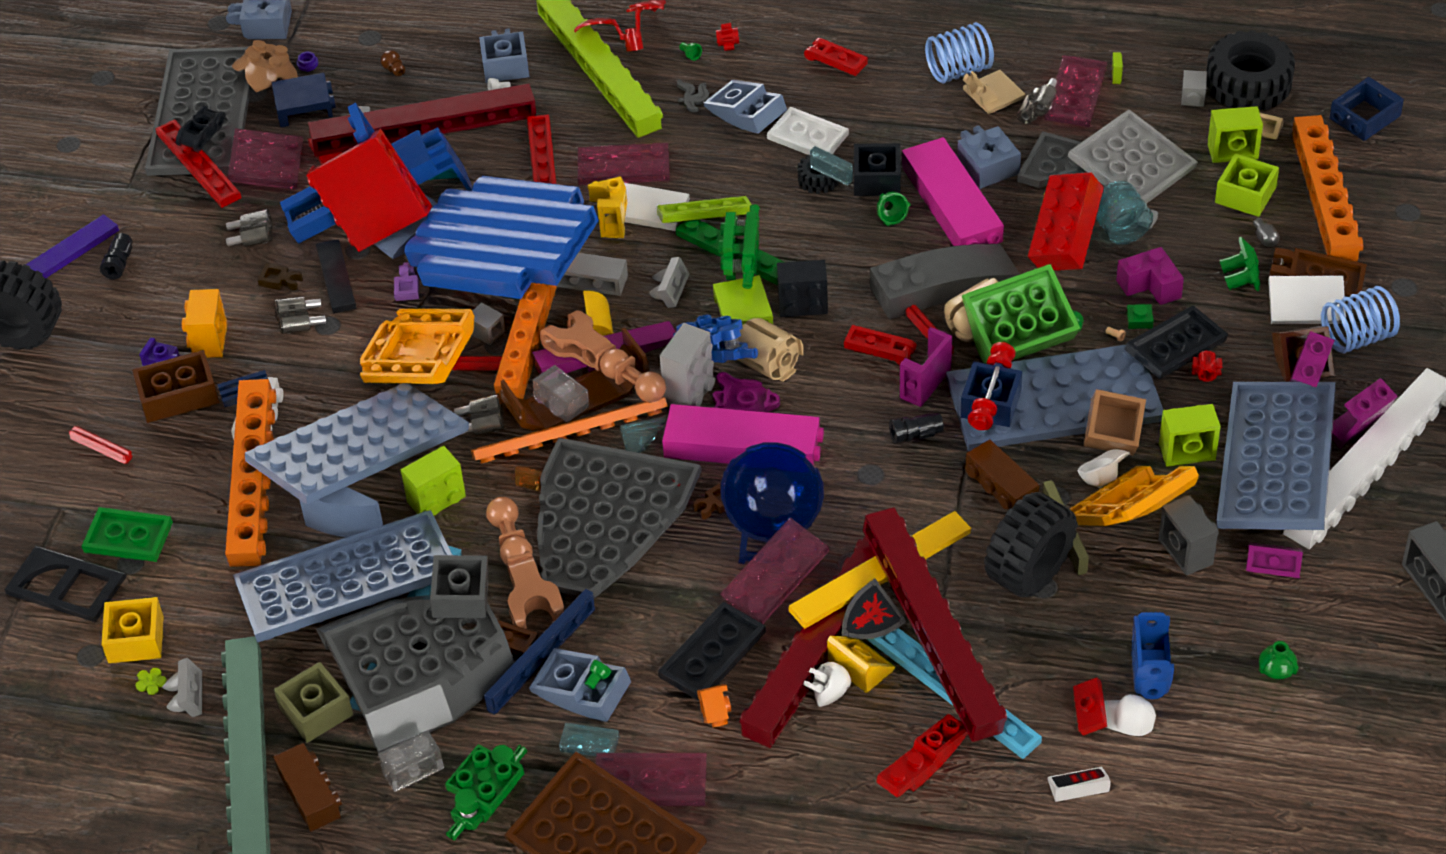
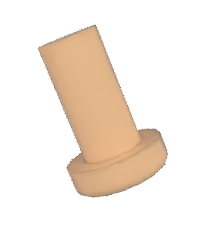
M1107 327L1106 334L1116 337L1117 341L1121 342L1126 336V331L1123 329L1118 331Z

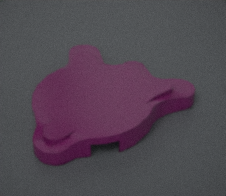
M720 372L716 376V383L723 390L715 391L712 394V400L716 405L713 408L768 413L780 405L779 395L771 392L769 389H765L760 381L737 379L726 372Z

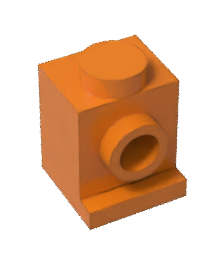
M724 684L697 690L704 723H712V727L728 724V712H731V704L728 695H723L724 691H728L727 685Z

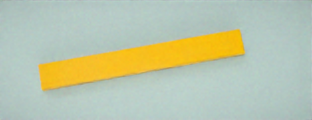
M954 511L911 536L916 541L920 556L927 559L969 535L971 527ZM875 556L789 605L788 611L806 629L849 604L854 595L873 579H876L880 585L887 582L888 579Z

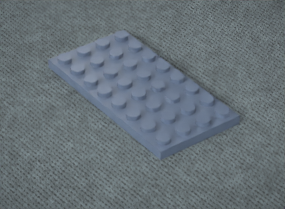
M1126 345L1012 362L1011 369L1023 372L1022 390L1010 427L993 424L988 430H976L968 423V419L960 418L961 396L971 368L946 372V380L968 451L989 439L1000 447L1086 433L1091 399L1096 389L1146 399L1142 425L1161 422L1163 407L1149 370L1124 350Z
M1233 382L1217 513L1218 529L1325 530L1336 392L1335 382H1318L1317 388L1302 382Z
M402 383L374 397L360 401L358 404L339 410L335 414L321 418L312 424L300 427L296 431L280 436L273 441L259 445L245 452V461L307 505L469 431V422L410 384Z
M430 510L383 525L380 528L358 533L234 574L233 577L258 643L288 632L297 631L300 628L315 623H321L339 615L348 614L351 611L366 606H372L378 602L395 598L417 589L425 588L431 585L433 556L452 555Z

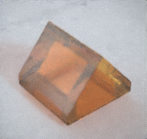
M524 466L516 467V486L539 491L541 488L540 478L542 471Z

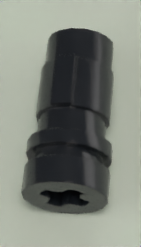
M124 233L115 235L108 252L104 255L99 269L106 278L116 280L122 276L127 264L126 260L133 248V241L129 235Z
M940 413L914 416L913 418L902 417L901 420L900 418L889 420V432L894 444L912 441V438L915 437L919 439L934 437L936 433L944 431L943 419Z

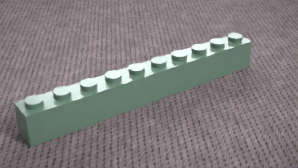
M255 636L225 640V651L221 652L223 668L226 667V673H222L223 688L227 689V694H223L222 699L224 710L228 711V716H223L225 732H228V738H224V748L226 755L229 754V760L225 761L226 776L230 777V783L225 784L227 800H231V806H226L228 823H231L232 828L227 829L228 845L232 846V853L228 854H271L262 652Z

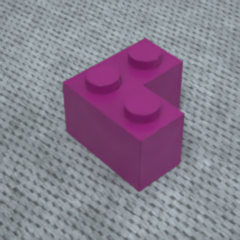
M1162 247L1118 260L1116 281L1127 296L1149 290L1159 305L1182 298L1184 277Z

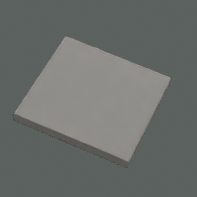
M1129 109L1071 149L1067 156L1086 172H1092L1099 182L1136 211L1195 169L1198 163Z

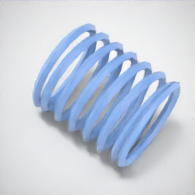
M977 22L973 23V25H967L966 28L962 26L959 31L957 29H953L951 33L947 31L944 33V36L938 34L936 38L934 36L928 37L925 44L929 68L935 79L942 84L946 83V81L950 82L952 79H959L960 76L964 77L966 73L971 75V71L980 72L982 69H990L994 62L991 39L983 25ZM977 26L981 29L987 41L989 50V62L987 65L985 64L986 56L983 40L976 28ZM955 33H957L958 35V42L954 37ZM974 33L979 41L981 57L975 44ZM940 38H942L943 40V47L939 42ZM932 41L935 43L937 56L945 71V76L940 72L934 59ZM970 55L974 60V66L970 62ZM962 56L966 61V67L963 65ZM955 59L959 65V70L955 67ZM948 63L951 66V72L949 71Z
M1375 286L1372 289L1368 288L1366 291H1360L1358 294H1352L1350 297L1344 296L1341 300L1336 299L1333 303L1327 302L1322 308L1321 324L1322 326H1329L1330 338L1335 340L1332 348L1339 353L1345 354L1353 349L1367 346L1370 343L1374 344L1378 340L1383 341L1385 338L1394 337L1400 327V315L1391 294L1383 287ZM1377 290L1382 291L1386 295L1392 307L1394 328L1391 332H1389V311L1384 299ZM1374 295H1376L1382 305L1386 320V330L1382 326L1380 311L1373 299ZM1360 303L1364 307L1366 317L1369 321L1370 329L1367 327L1364 321L1363 315L1360 310ZM1352 306L1356 310L1358 319L1360 321L1361 331L1359 330L1355 318L1353 316ZM1329 307H1332L1331 317L1334 328L1340 339L1346 344V347L1340 345L1331 331L1327 316ZM1344 309L1348 313L1350 322L1352 324L1353 334L1350 331L1349 324L1344 315ZM1335 310L1340 316L1342 325L1346 331L1347 339L1344 337L1338 326Z

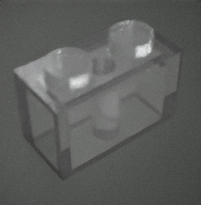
M556 365L533 379V396L540 404L543 403L555 416H559L564 421H570L589 408L588 390Z
M428 730L378 754L382 773L394 792L444 768L440 749Z

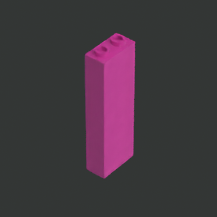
M944 137L902 150L903 170L953 246L999 244L1003 242V223Z
M671 404L662 440L664 458L813 471L815 461H820L821 446H818V442L823 443L824 428L820 427V417Z

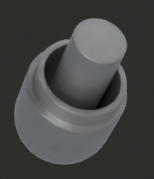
M1261 218L1254 220L1253 225L1257 228L1256 234L1261 243L1266 247L1277 245L1280 236L1273 225L1264 223Z

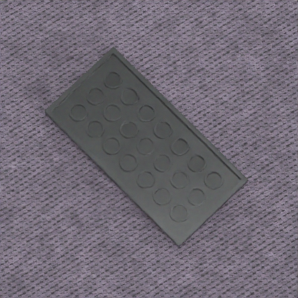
M248 47L169 49L145 167L147 176L191 174L159 138L155 128L174 119L181 126H184L203 104L207 105L208 109L216 112H225L226 117L222 128L213 135L203 146L202 150L223 173H237L251 86L245 79L244 70L236 71L232 68V65L238 58L244 55Z

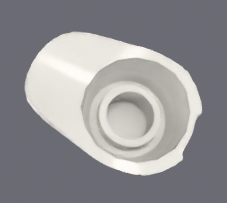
M1119 449L1109 450L1097 458L1084 463L1077 471L1088 485L1102 488L1117 478L1118 463L1127 457L1130 452Z
M1130 694L1125 695L1121 700L1104 701L1107 719L1106 728L1132 736H1143L1152 731L1156 713L1152 704L1143 697Z

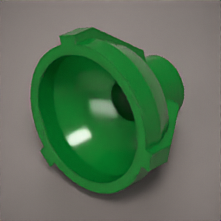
M898 192L882 193L877 203V215L884 225L898 224L907 216L910 202ZM889 201L888 207L884 208L885 203Z
M1277 641L1261 652L1259 656V671L1261 674L1264 673L1274 679L1288 678L1298 672L1297 657L1287 643Z

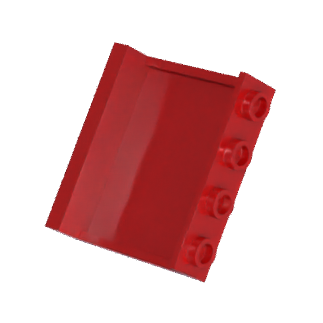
M381 129L373 132L369 139L318 167L313 165L306 174L309 185L316 189L321 196L322 204L329 208L334 215L335 223L342 227L347 234L349 243L355 246L358 252L427 216L432 208L431 203Z

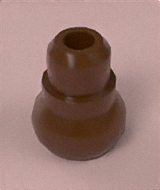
M388 50L382 54L380 63L384 69L389 70L395 76H402L405 73V66L402 64L400 55L396 51Z

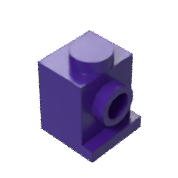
M150 337L139 354L142 366L180 356L177 347L156 342L155 338Z

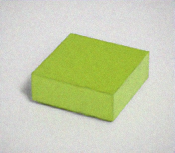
M1113 52L1112 84H1120L1122 82L1123 63L1121 52Z

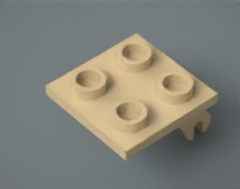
M1001 70L980 79L973 71H971V76L966 73L963 77V81L967 84L963 86V90L988 114L1026 98V94Z

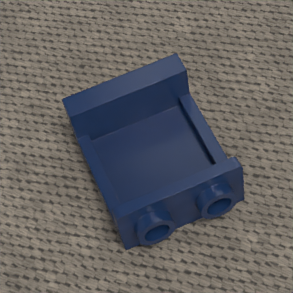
M324 73L272 82L280 127L289 126L287 117L289 115L327 109L329 118L333 117L332 109L336 108L334 96H329V94H333L331 81H326Z

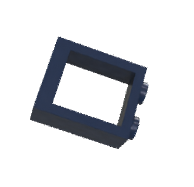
M1367 77L1332 101L1329 119L1365 141L1401 116L1404 98L1372 78ZM1366 101L1381 112L1366 121L1352 112L1351 109Z

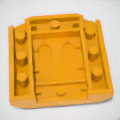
M399 309L396 311L398 316L394 320H385L379 326L360 358L362 366L360 376L364 383H444L474 331L475 316L471 309Z
M1135 466L1071 507L1070 510L1074 512L1078 525L1108 526L1145 516L1161 508L1196 485L1199 475L1195 466H1179L1168 475H1154L1151 466Z

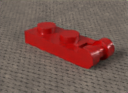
M817 38L812 43V46H809L804 51V56L809 61L815 59L854 76H857L868 64V57L822 38Z
M856 325L851 326L844 340V348L889 359L895 361L898 365L905 358L911 360L910 355L914 353L917 347L913 340Z

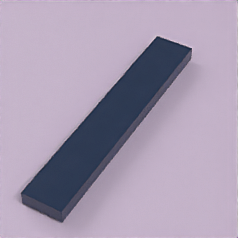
M585 589L484 694L487 711L494 715L497 714L545 663L554 648L558 649L595 610L593 592Z

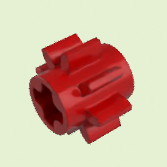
M731 23L721 24V29L716 30L717 45L724 46V51L734 50V44H740L738 28H732Z
M1203 351L1198 354V357H1193L1192 374H1198L1199 380L1210 382L1215 380L1217 375H1222V358H1216L1214 352Z

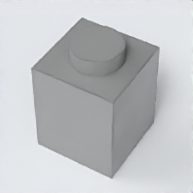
M1184 70L1181 105L1204 107L1207 71Z
M482 302L472 310L475 316L472 336L491 345L506 331L502 313Z

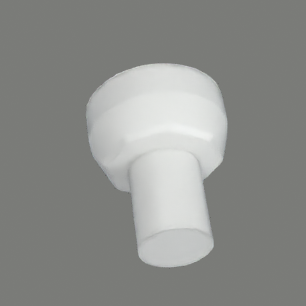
M495 78L488 79V91L511 87L510 82H499Z

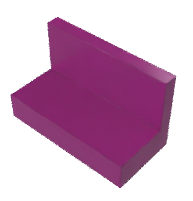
M1249 542L1246 571L1300 578L1302 549Z

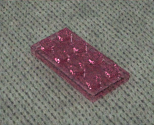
M1063 55L1056 78L1057 84L1048 103L1052 107L1049 111H1046L1045 120L1090 127L1108 62Z
M650 143L578 147V185H588L594 181L599 182L620 176L624 183L670 180L669 144Z
M789 518L720 595L733 607L763 624L830 549L800 524Z
M596 753V765L658 806H705L707 753Z

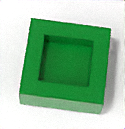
M1151 304L1127 305L1128 329L1153 328Z

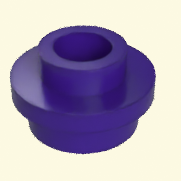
M307 51L299 54L296 64L298 69L309 72L315 69L319 62L314 53Z

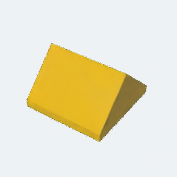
M829 636L827 640L828 662H835L843 666L848 671L851 682L865 693H868L895 669L893 664L860 639L846 636Z

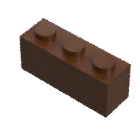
M989 439L966 453L965 469L967 474L971 478H975L987 493H991L1004 509H1012L1018 500L1023 499V496L1039 492V484L992 440Z
M301 743L273 756L277 772L310 832L341 818L338 807L342 803L336 790L330 791L328 787L331 785L329 778L324 770L320 772L317 768L320 764L313 750L308 752L305 744Z

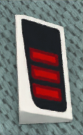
M1102 767L1048 777L1055 802L1110 791L1111 781Z

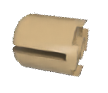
M987 278L950 299L945 304L944 314L947 325L952 333H955L956 337L966 343L974 342L962 295L997 283L998 281L995 278L990 280Z
M752 318L742 325L743 329L740 330L741 336L738 337L739 342L747 343L748 348H756L758 356L755 359L744 358L737 360L772 380L783 382L789 379L797 370L794 366L799 354L803 356L802 341L762 318Z

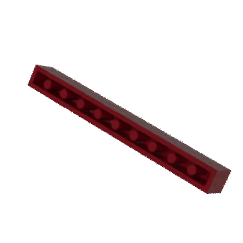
M523 84L369 111L363 114L375 131L381 129L389 142L394 143L417 130L423 135L438 127L441 133L445 134L524 120L528 116H536V106L530 84ZM351 115L308 122L310 140L315 157L344 152L358 145L353 134L356 130H353L348 121V117Z
M895 507L865 515L863 533L971 741L975 742L1001 734L1005 721H1007L1006 710L1003 705H999L995 697L994 687L985 679L981 663L979 661L976 662L972 654L970 642L964 639L958 620L954 619L951 615L949 603L946 598H942L938 582L935 577H931L926 559L920 556L914 537L908 534L904 518L898 515Z
M865 536L857 541L854 553L851 557L845 559L842 571L839 575H835L831 581L875 557ZM849 604L806 629L802 628L801 631L795 633L792 645L788 651H783L776 669H772L768 673L765 685L762 689L756 691L753 703L749 709L743 710L739 719L743 737L771 749L810 690V688L803 685L804 681L812 683L815 675L809 672L810 668L817 670L821 664L828 662L827 640L829 636H842L843 618Z

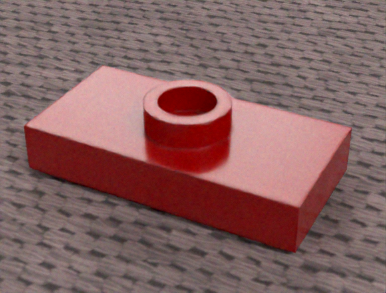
M1098 677L1073 686L1078 731L1084 736L1107 727L1102 682Z

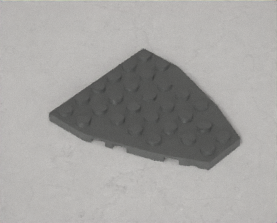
M558 438L540 478L541 494L539 496L540 513H538L537 542L542 579L555 584L562 594L578 597L587 589L593 592L595 599L633 567L686 509L700 476L701 466L684 461Z

